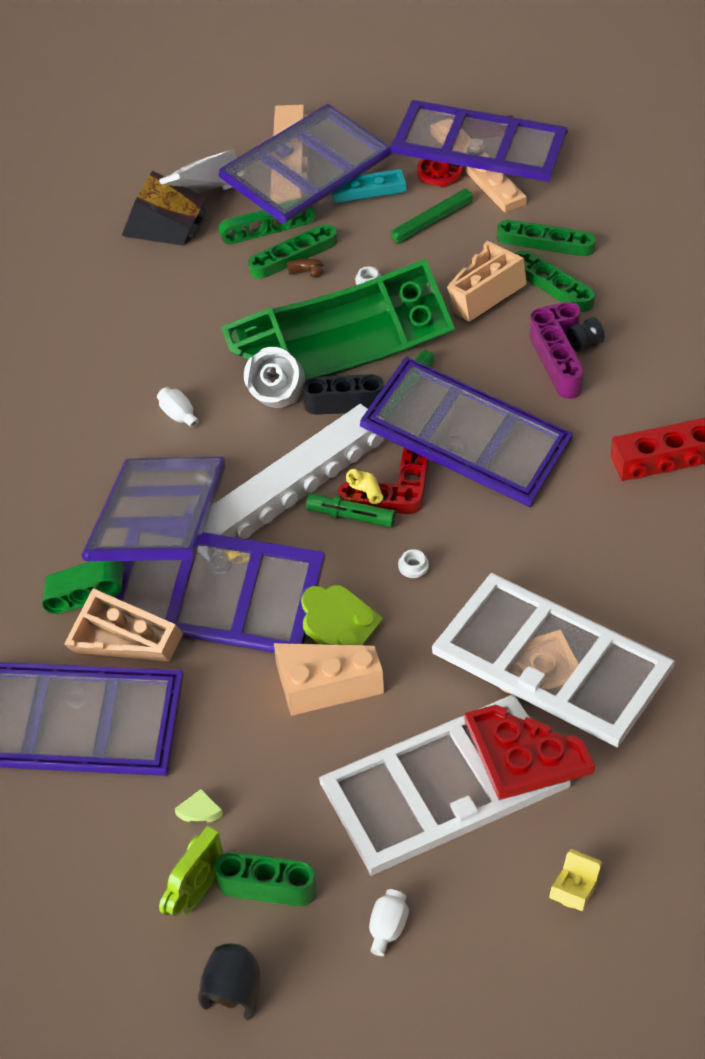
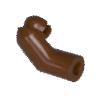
M303 258L287 262L289 275L310 271L312 277H320L324 273L322 268L324 265L319 259Z

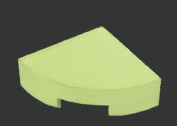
M202 789L175 808L176 815L186 822L207 821L208 823L223 816L222 810Z

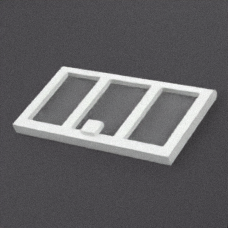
M490 573L432 645L433 654L617 748L675 665V660L494 573Z
M513 694L481 707L498 705L508 709V714L523 720L526 717L529 718ZM465 715L319 777L320 785L323 787L371 876L570 787L571 780L498 800L464 721Z

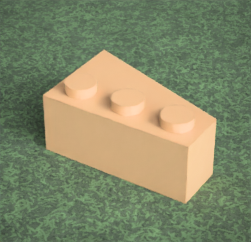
M486 241L483 245L484 250L480 254H475L471 258V265L468 268H463L447 286L451 313L470 322L527 285L523 257Z
M92 589L64 645L76 654L170 662L183 633L175 624L96 589Z
M274 643L277 669L291 716L384 693L383 670L375 646Z

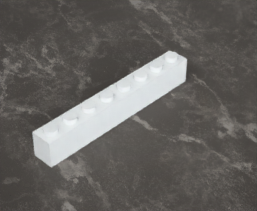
M362 404L357 405L217 501L211 507L203 532L247 539L252 533L265 524L270 523L286 509L293 507L303 497L313 493L330 478L336 477L340 471L350 464L357 462L367 452L377 448L385 439L360 427V420L368 409ZM198 547L197 552L210 563L219 556L225 555L222 550Z

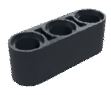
M373 374L310 378L303 384L305 410L310 414L323 415L347 413L359 404L369 409L384 388L383 379Z

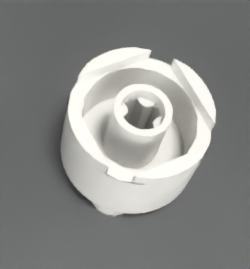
M267 347L248 360L244 370V382L249 392L262 404L272 408H282L297 402L303 392L305 374L301 364L286 350L278 347ZM277 373L279 375V379H275L273 383L270 380V378L275 377Z

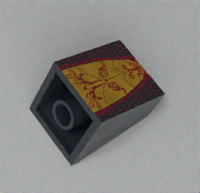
M152 170L134 201L122 235L129 238L183 246L187 237L193 238L198 228V224L195 222H201L207 209L203 205L207 197L187 187L161 185L159 179L165 176Z

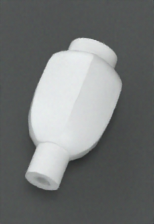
M164 387L159 391L157 395L159 406L170 418L176 422H185L190 428L198 425L199 420L193 415L194 409L192 404L180 390Z
M388 889L385 896L380 897L375 902L369 924L370 932L374 937L370 950L371 953L384 956L388 943L396 940L402 933L409 914V908L405 903L407 896L404 893Z

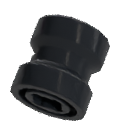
M595 317L585 320L582 325L575 324L567 329L569 343L576 352L587 349L590 344H600L605 338L603 327Z

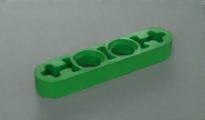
M303 200L279 205L278 207L283 211H287ZM311 206L304 211L303 215L301 212L283 224L281 222L274 223L273 220L275 218L265 210H260L226 219L220 224L218 231L223 242L226 244H236L308 225L314 220L316 213ZM253 222H261L258 228H249Z
M503 220L497 225V239L503 244L576 256H589L595 251L596 238L590 232L516 220ZM536 234L539 237H528V235ZM561 238L564 241H554L553 239Z
M328 224L320 225L251 256L248 260L250 275L254 278H265L286 269L288 261L310 258L334 247L337 244L336 228ZM301 245H310L309 247H306V248H299V247H298V246H301ZM282 254L288 255L287 257H284V258H278V257H276V256L282 255Z
M523 250L515 253L524 258L527 281L562 303L571 302L577 304L580 307V312L589 311L594 307L595 293L590 287L530 251ZM539 273H547V274H549V276L541 277V276H538L537 274H539ZM567 285L569 288L560 289L556 286Z

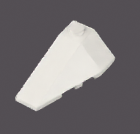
M231 149L183 166L181 169L174 171V173L159 179L160 184L207 189L222 186L223 190L232 188L231 185L218 176L220 168L237 159L235 150ZM243 172L236 175L239 179L244 177Z

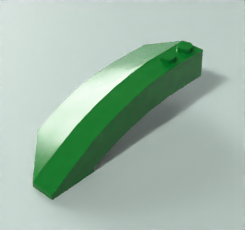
M426 259L337 292L277 308L269 307L221 326L231 353L249 360L264 348H282L301 364L305 380L375 362L455 331L453 322Z

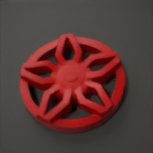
M421 159L417 164V174L422 183L425 182L445 188L448 187V184H452L462 177L463 166L457 165V168L449 163Z

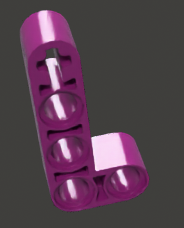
M571 302L533 310L530 315L529 332L530 340L557 393L566 399H574L581 395L583 384V367L567 336L568 327L575 324L580 325V307Z

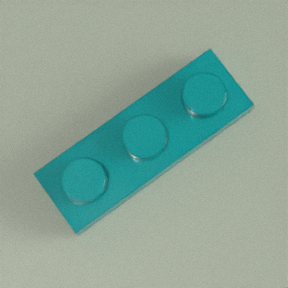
M402 169L357 176L332 192L331 196L333 203L389 194L394 195L406 192V182Z

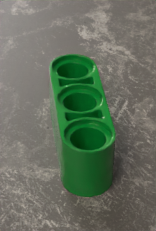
M89 561L48 575L44 583L43 609L52 614H61L81 608L85 605L92 589L112 597L119 595L122 591L123 561Z
M238 852L224 853L215 862V873L219 889L224 895L229 897L291 906H306L312 903L317 895L315 873L312 866L306 862ZM232 872L238 873L237 875L232 877L226 876L227 874ZM264 877L272 878L268 881H260ZM298 882H305V883H306L305 885H302V886H295V885H294L295 883H298Z

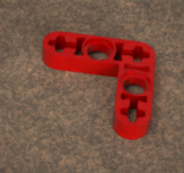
M404 448L398 483H378L382 494L388 497L378 504L370 503L368 497L364 499L366 492L353 489L348 482H344L339 486L338 496H342V500L396 510L398 514H414L421 509L423 504L429 459ZM414 456H418L417 464H412ZM408 475H417L420 477L416 481H408L405 479V477H407Z

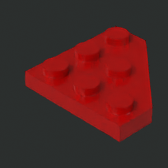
M498 705L465 713L464 721L498 800L594 774L595 765L583 740L573 735L565 737L551 731V727L528 717L523 720L508 714V709Z

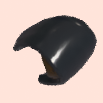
M234 943L223 944L213 950L205 965L200 981L198 999L203 1009L207 1010L211 1007L209 998L228 1008H234L240 1004L245 1007L244 1019H250L256 1010L260 990V969L254 955L243 945Z

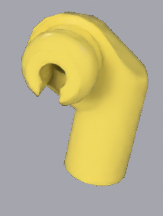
M352 469L346 474V481L350 487L366 492L370 503L378 504L383 500V494L373 474L358 471L357 469Z

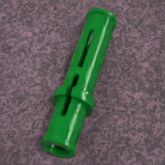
M309 493L307 497L306 511L331 515L332 519L342 517L393 528L396 510L342 500L343 497L337 495L332 498ZM325 504L347 508V511L326 507ZM355 510L376 514L377 517L355 513Z

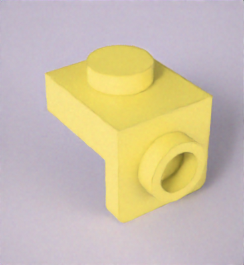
M570 849L566 855L563 870L551 887L549 898L561 902L566 907L583 911L596 889L602 862Z

